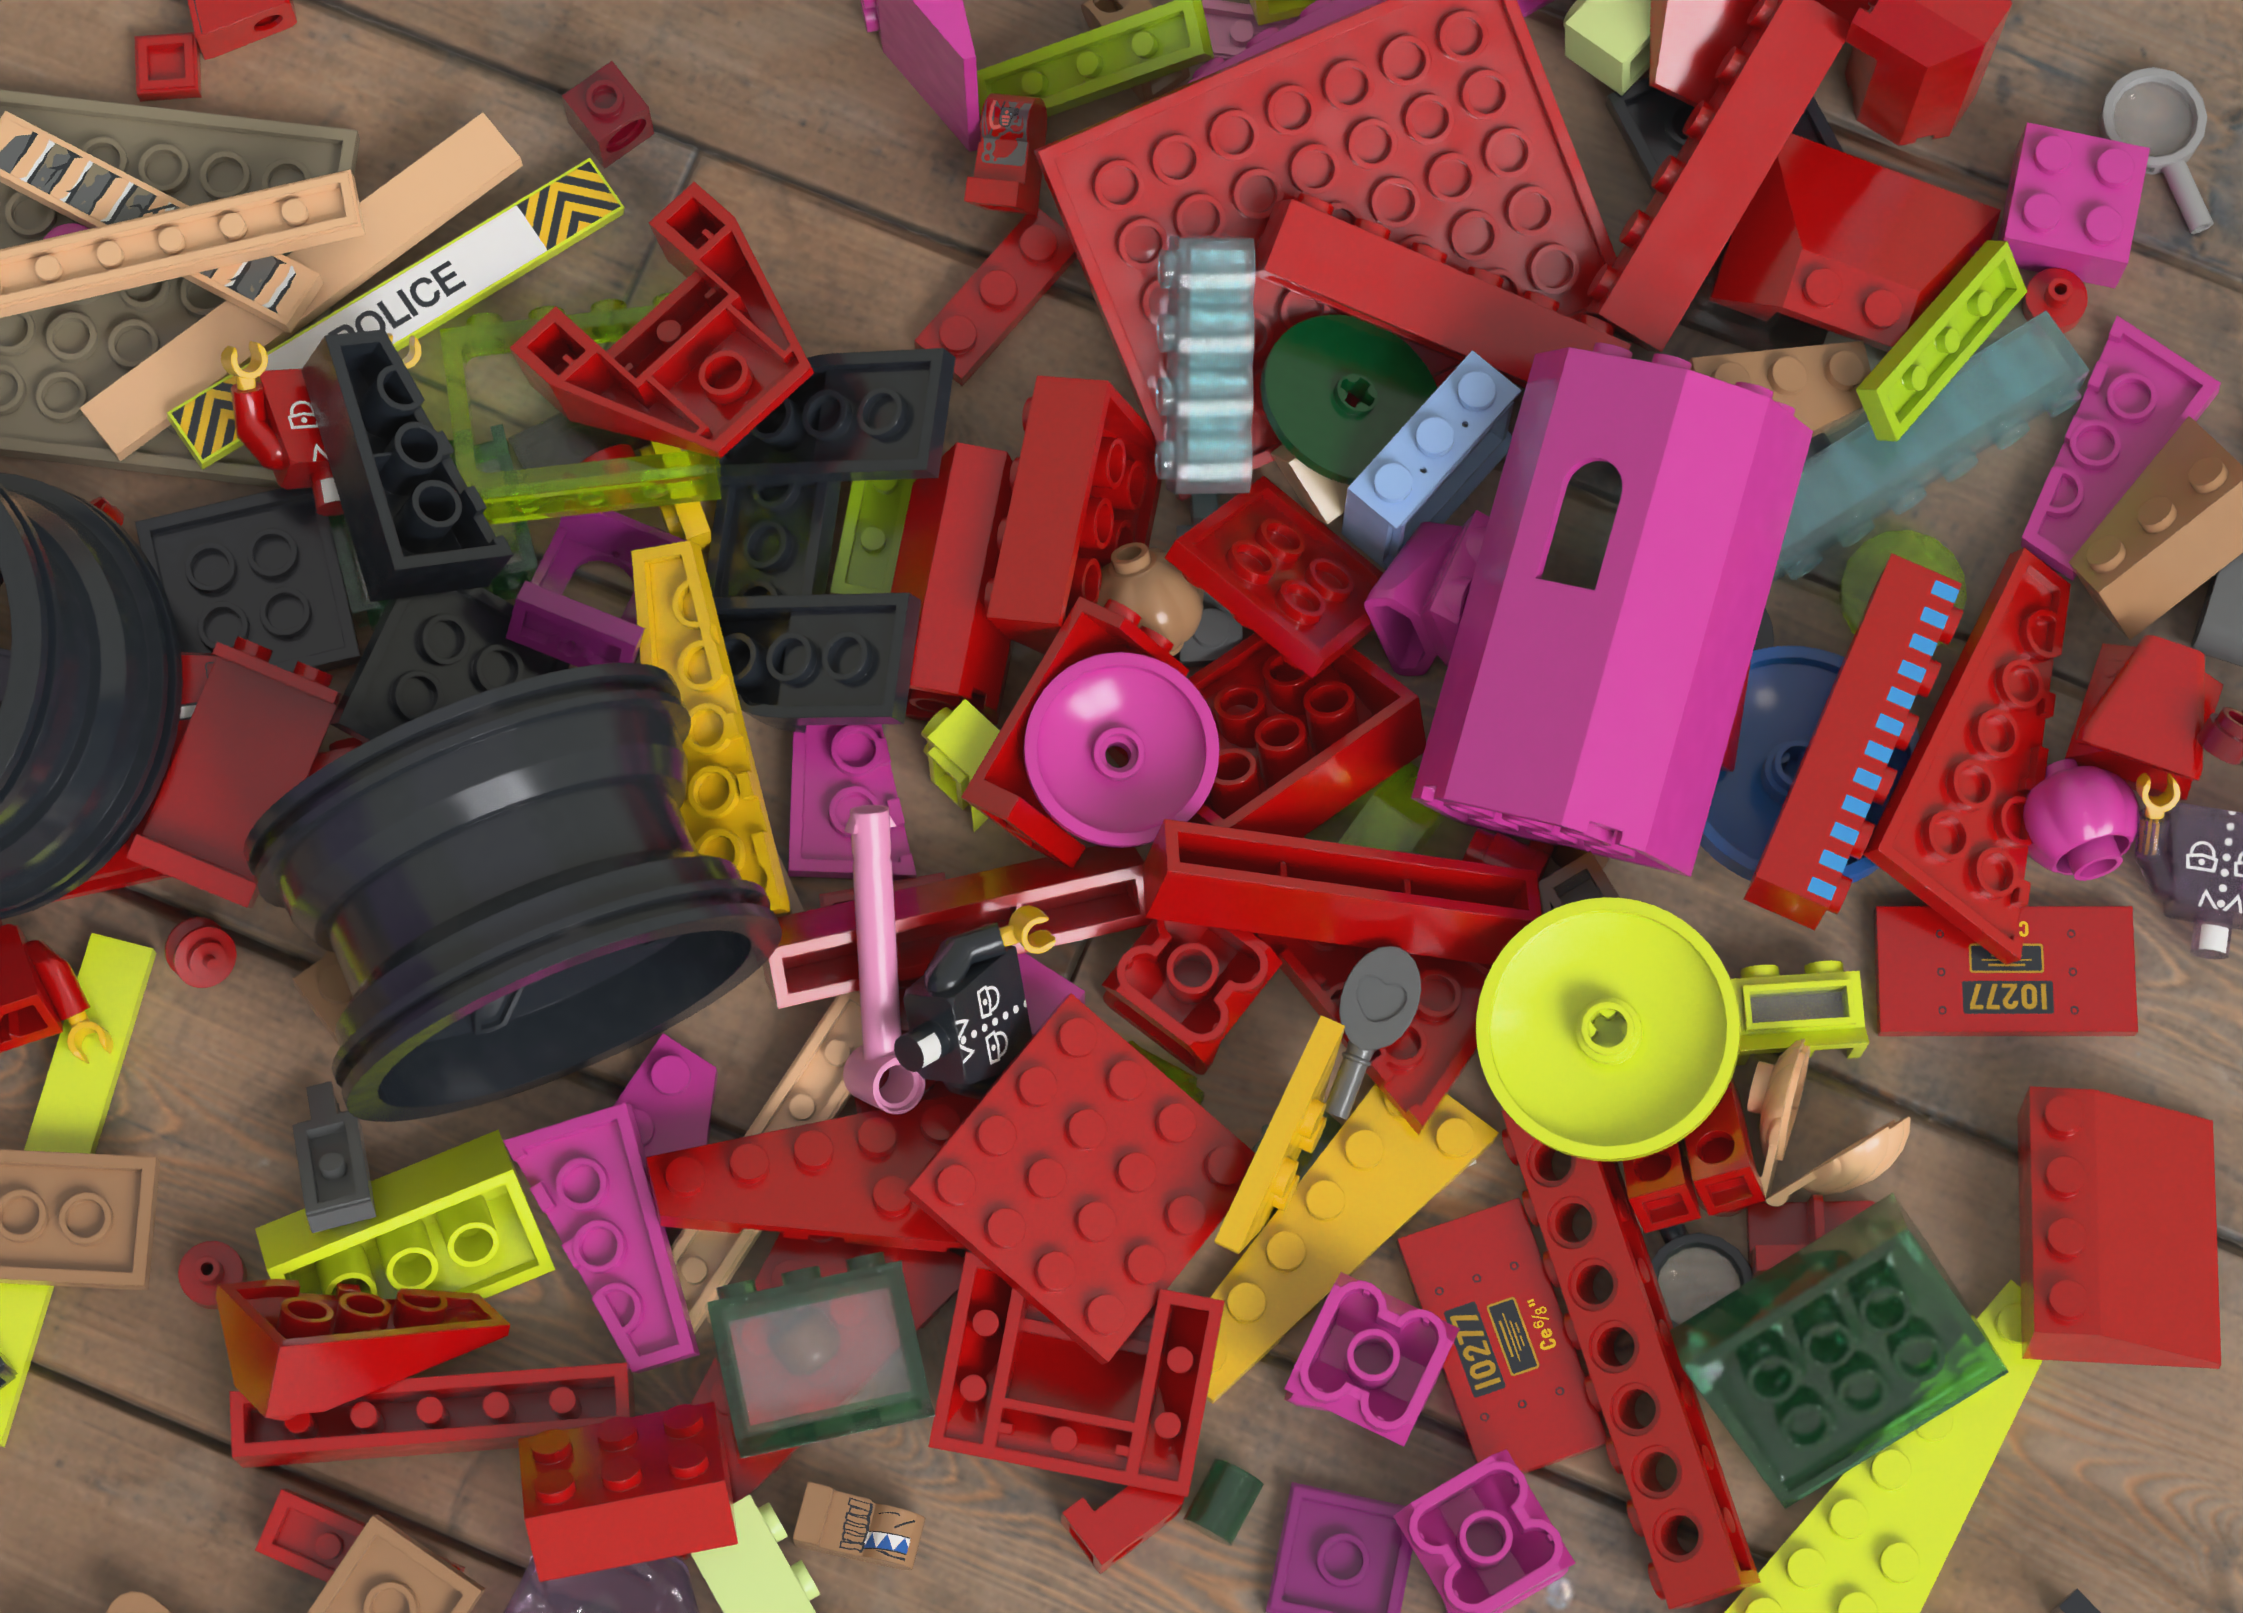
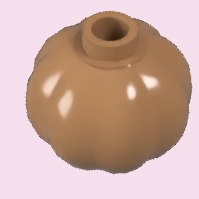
M1137 542L1123 545L1111 554V562L1101 567L1102 583L1097 604L1104 607L1107 600L1112 599L1136 612L1142 618L1137 627L1145 626L1171 641L1174 646L1170 654L1174 656L1182 649L1184 642L1188 641L1197 631L1203 614V589L1190 584L1183 577L1182 572L1164 558L1168 552L1160 548H1148L1145 544Z

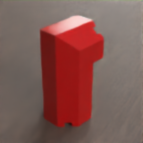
M1869 0L1868 4L1872 7L1868 12L1861 7L1858 9L1845 40L1853 46L1844 73L1848 88L1851 86L1854 98L1852 105L1856 121L1897 146L1912 144L1916 142L1917 138L1934 135L1933 139L1950 136L1977 94L2012 7V1Z
M956 442L941 458L939 478L917 479L913 482L890 592L911 593L922 600L905 715L909 718L929 722L941 709L948 707L953 712L966 699L981 714H985V717L993 725L998 724L1014 641L1006 637L987 618L984 595L989 579L995 577L1000 554L997 546L998 527L1002 518L1008 516L1012 497L1010 469L1013 461L1007 451Z

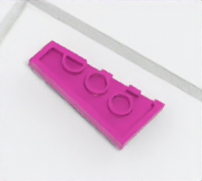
M2117 315L2101 357L2097 361L2077 413L2073 416L2056 462L2049 472L2022 535L2021 547H2025L2037 558L2073 581L2077 575L2068 562L2187 417L2190 416L2195 421L2199 419L2219 393L2221 382Z
M882 724L806 725L805 733L793 732L788 876L853 879L854 858L852 855L851 834L844 831L850 818V809L862 805H884L889 807V815L896 827H890V859L892 861L893 880L916 878V870L912 853H910L905 821L900 799L896 791L890 754Z
M624 1102L503 1140L511 1157L518 1163L531 1186L529 1189L542 1212L547 1214L563 1243L561 1246L570 1262L579 1271L593 1296V1303L632 1372L639 1374L700 1355L665 1227L659 1225L646 1171V1156L632 1105Z

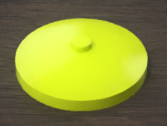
M1602 897L1571 902L1539 916L1526 925L1509 941L1493 963L1481 991L1476 1016V1039L1480 1063L1494 1096L1506 1113L1519 1127L1542 1144L1561 1153L1593 1161L1613 1162L1645 1157L1676 1144L1692 1133L1707 1119L1725 1094L1736 1067L1740 1048L1741 1024L1736 994L1722 961L1711 945L1689 924L1672 913L1655 905L1625 898Z

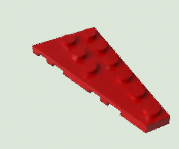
M1253 933L1269 945L1283 963L1279 968L1317 1014L1340 1023L1339 1006L1344 983L1355 964L1367 953L1375 949ZM1409 954L1416 962L1421 980L1420 1001L1416 1014L1409 1027L1398 1040L1389 1046L1375 1050L1370 1060L1371 1066L1367 1067L1366 1073L1418 1136L1478 1050L1476 1039L1477 1009L1484 982L1492 965ZM1344 1032L1341 1043L1347 1048L1349 1039Z

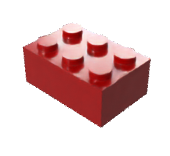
M715 1401L697 1405L681 1404L669 1410L629 1418L613 1417L602 1423L566 1430L550 1429L534 1436L518 1439L524 1520L539 1582L738 1544L729 1467Z

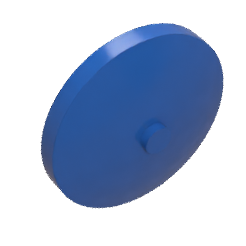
M1775 646L1754 650L1752 653L1735 769L1733 772L1720 771L1700 842L1702 848L1716 861L1744 879L1751 881L1843 663L1845 658L1843 656L1805 646ZM1917 728L1905 752L1894 748L1887 766L1898 770L1895 780L1883 805L1872 802L1865 818L1866 821L1875 824V828L1918 743L1920 736ZM1862 855L1860 860L1849 856L1842 875L1853 879L1852 883H1855L1880 867L1864 855Z

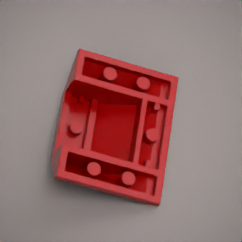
M1791 133L1728 240L1709 301L1766 322L1778 312L1855 341H1864V344L1888 353L1987 240H1992L2001 210Z
M966 1252L928 1447L1189 1497L1225 1301L1160 1289L1156 1304L1111 1360L1101 1365L973 1253Z

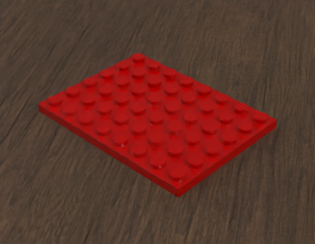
M1380 0L1034 150L1146 424L1151 428L1157 453L1176 499L1180 501L1190 498L1191 491L1209 490L1274 461L1270 453L1280 447L1282 443L1267 419L1260 389L1262 369L1269 352L1278 339L1299 322L1323 315L1349 316L1248 273L1275 202L1288 199L1297 200L1300 193L1316 197L1335 207L1332 213L1333 217L1354 225L1356 218L1366 219L1382 225L1391 231L1389 241L1408 249L1411 248L1413 242L1438 249L1448 255L1445 265L1467 273L1469 266L1494 273L1504 279L1502 289L1520 297H1523L1525 290L1550 297L1560 303L1558 313L1576 321H1579L1581 314L1588 315L1585 312L1593 299L1587 296V291L1595 275L1604 264L1607 263L1613 266L1617 259L1517 0ZM1401 338L1423 360L1434 378L1437 388L1460 364L1456 360ZM1348 393L1345 401L1355 408L1359 399Z

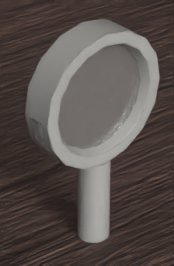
M2155 67L2134 70L2117 80L2105 97L2098 123L2101 138L2150 148L2145 173L2151 175L2164 174L2190 233H2200L2210 228L2214 222L2186 162L2192 157L2205 134L2207 113L2203 98L2190 81L2174 71Z

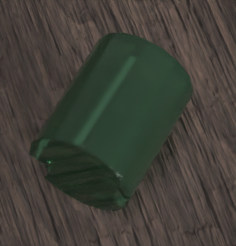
M1215 1458L1183 1521L1205 1536L1227 1546H1232L1264 1484L1245 1470Z

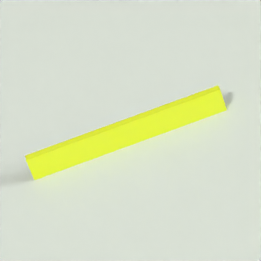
M91 933L77 980L90 1005V1008L85 1010L90 1022L98 1024L109 1032L113 1040V1049L111 1053H108L102 1047L97 1033L88 1034L83 1039L81 1046L89 1063H85L74 1056L68 1048L67 1039L72 1028L68 1019L64 1020L63 1032L59 1035L24 1148L25 1151L95 1154L157 954L153 948ZM0 1283V1352L5 1355L18 1373L13 1381L0 1390V1447L5 1448L54 1286Z

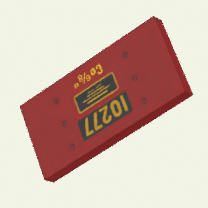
M1876 906L1873 911L1878 1036H2135L2138 1033L2133 906L2021 907L2017 936L2024 938L2021 960L2007 965L1930 906Z
M1520 1197L1397 1239L1396 1244L1419 1308L1431 1311L1441 1320L1460 1328L1444 1362L1442 1372L1475 1464L1507 1449L1519 1470L1525 1474L1606 1446L1607 1436L1598 1411L1593 1407L1587 1395L1584 1381L1585 1375L1575 1348L1567 1335L1561 1309L1546 1273Z

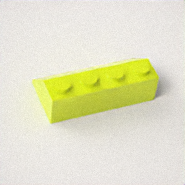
M499 1129L371 1181L377 1217L312 1233L304 1208L255 1228L266 1270L270 1278L299 1280L301 1293L335 1295L337 1283L359 1285L361 1292L374 1294L384 1299H396L397 1292L402 1288L476 1293L485 1299L555 1270Z

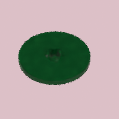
M1346 315L1317 316L1299 322L1288 329L1269 352L1262 369L1260 385L1261 399L1267 419L1287 450L1316 473L1348 485L1353 483L1438 389L1434 378L1423 360L1406 342L1391 332ZM1348 393L1359 399L1355 408L1345 401Z

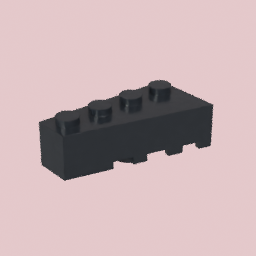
M382 329L324 336L301 371L370 602L488 587L514 556V553L504 536L496 537L483 514L487 508L476 487L474 485L468 487L451 459L452 454L455 452L443 430L437 432L421 407L425 399L386 331Z

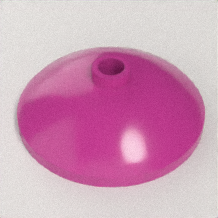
M1124 652L1106 653L1092 656L1071 665L1055 677L1043 690L1030 713L1026 725L1023 748L1024 764L1030 786L1037 800L1049 816L1062 828L1085 841L1097 845L1120 848L1137 847L1154 842L1164 819L1188 822L1201 808L1210 793L1217 774L1219 738L1216 723L1208 704L1199 690L1183 674L1170 665L1145 655ZM1113 746L1123 748L1128 754V764L1121 768L1111 766L1105 757L1106 750Z

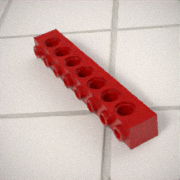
M1505 1110L1501 1111L1507 1127L1502 1130L1503 1145L1511 1162L1515 1166H1520L1527 1190H1524L1522 1193L1523 1204L1531 1222L1536 1227L1540 1226L1548 1249V1251L1543 1253L1544 1267L1552 1284L1556 1288H1561L1569 1311L1564 1314L1565 1329L1572 1345L1577 1350H1582L1589 1371L1584 1380L1586 1392L1593 1407L1598 1412H1603L1610 1433L1605 1442L1607 1454L1615 1471L1620 1475H1624L1632 1498L1627 1501L1628 1516L1638 1536L1645 1537L1653 1561L1648 1564V1574L1656 1595L1661 1600H1666L1669 1610L1691 1608L1761 1583L1635 1212L1628 1200L1627 1189L1617 1161H1593L1571 1156L1570 1170L1566 1176L1559 1180L1552 1170V1158L1556 1150L1531 1137L1514 1122ZM1586 1207L1592 1217V1229L1589 1235L1580 1241L1573 1232L1572 1221L1576 1212L1580 1208ZM1605 1268L1612 1276L1613 1291L1610 1297L1601 1303L1594 1294L1593 1281L1596 1274ZM1626 1330L1634 1340V1353L1632 1358L1623 1365L1615 1356L1614 1342L1618 1334ZM1644 1392H1647L1653 1398L1656 1407L1654 1419L1646 1427L1638 1422L1635 1415V1403ZM1665 1454L1673 1459L1677 1468L1676 1480L1668 1490L1664 1489L1656 1478L1657 1463ZM1686 1517L1695 1523L1699 1535L1697 1545L1689 1553L1682 1549L1677 1539L1678 1526Z

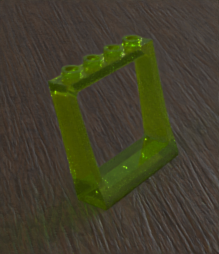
M671 292L656 296L652 300V306L628 308L627 304L622 300L605 299L592 304L589 313L566 316L596 343L615 342ZM555 306L537 307L528 313V319L503 322V318L495 313H478L466 320V326L440 329L456 465L468 487L474 485L487 508L483 514L489 525L721 499L720 458L689 450L502 472H480L466 365L469 360L475 357L512 353L509 347ZM557 307L565 314V311L562 308Z

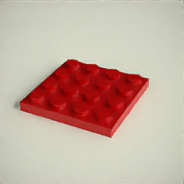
M1070 993L1061 1001L903 1193L1103 1365L1111 1360L1156 1304L1159 1290L1168 1289L1225 1218L1256 1153Z

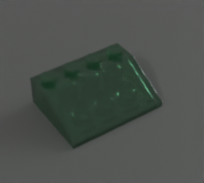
M1893 1193L1670 1330L1683 1370L1785 1509L2009 1373L2007 1366L1932 1248Z

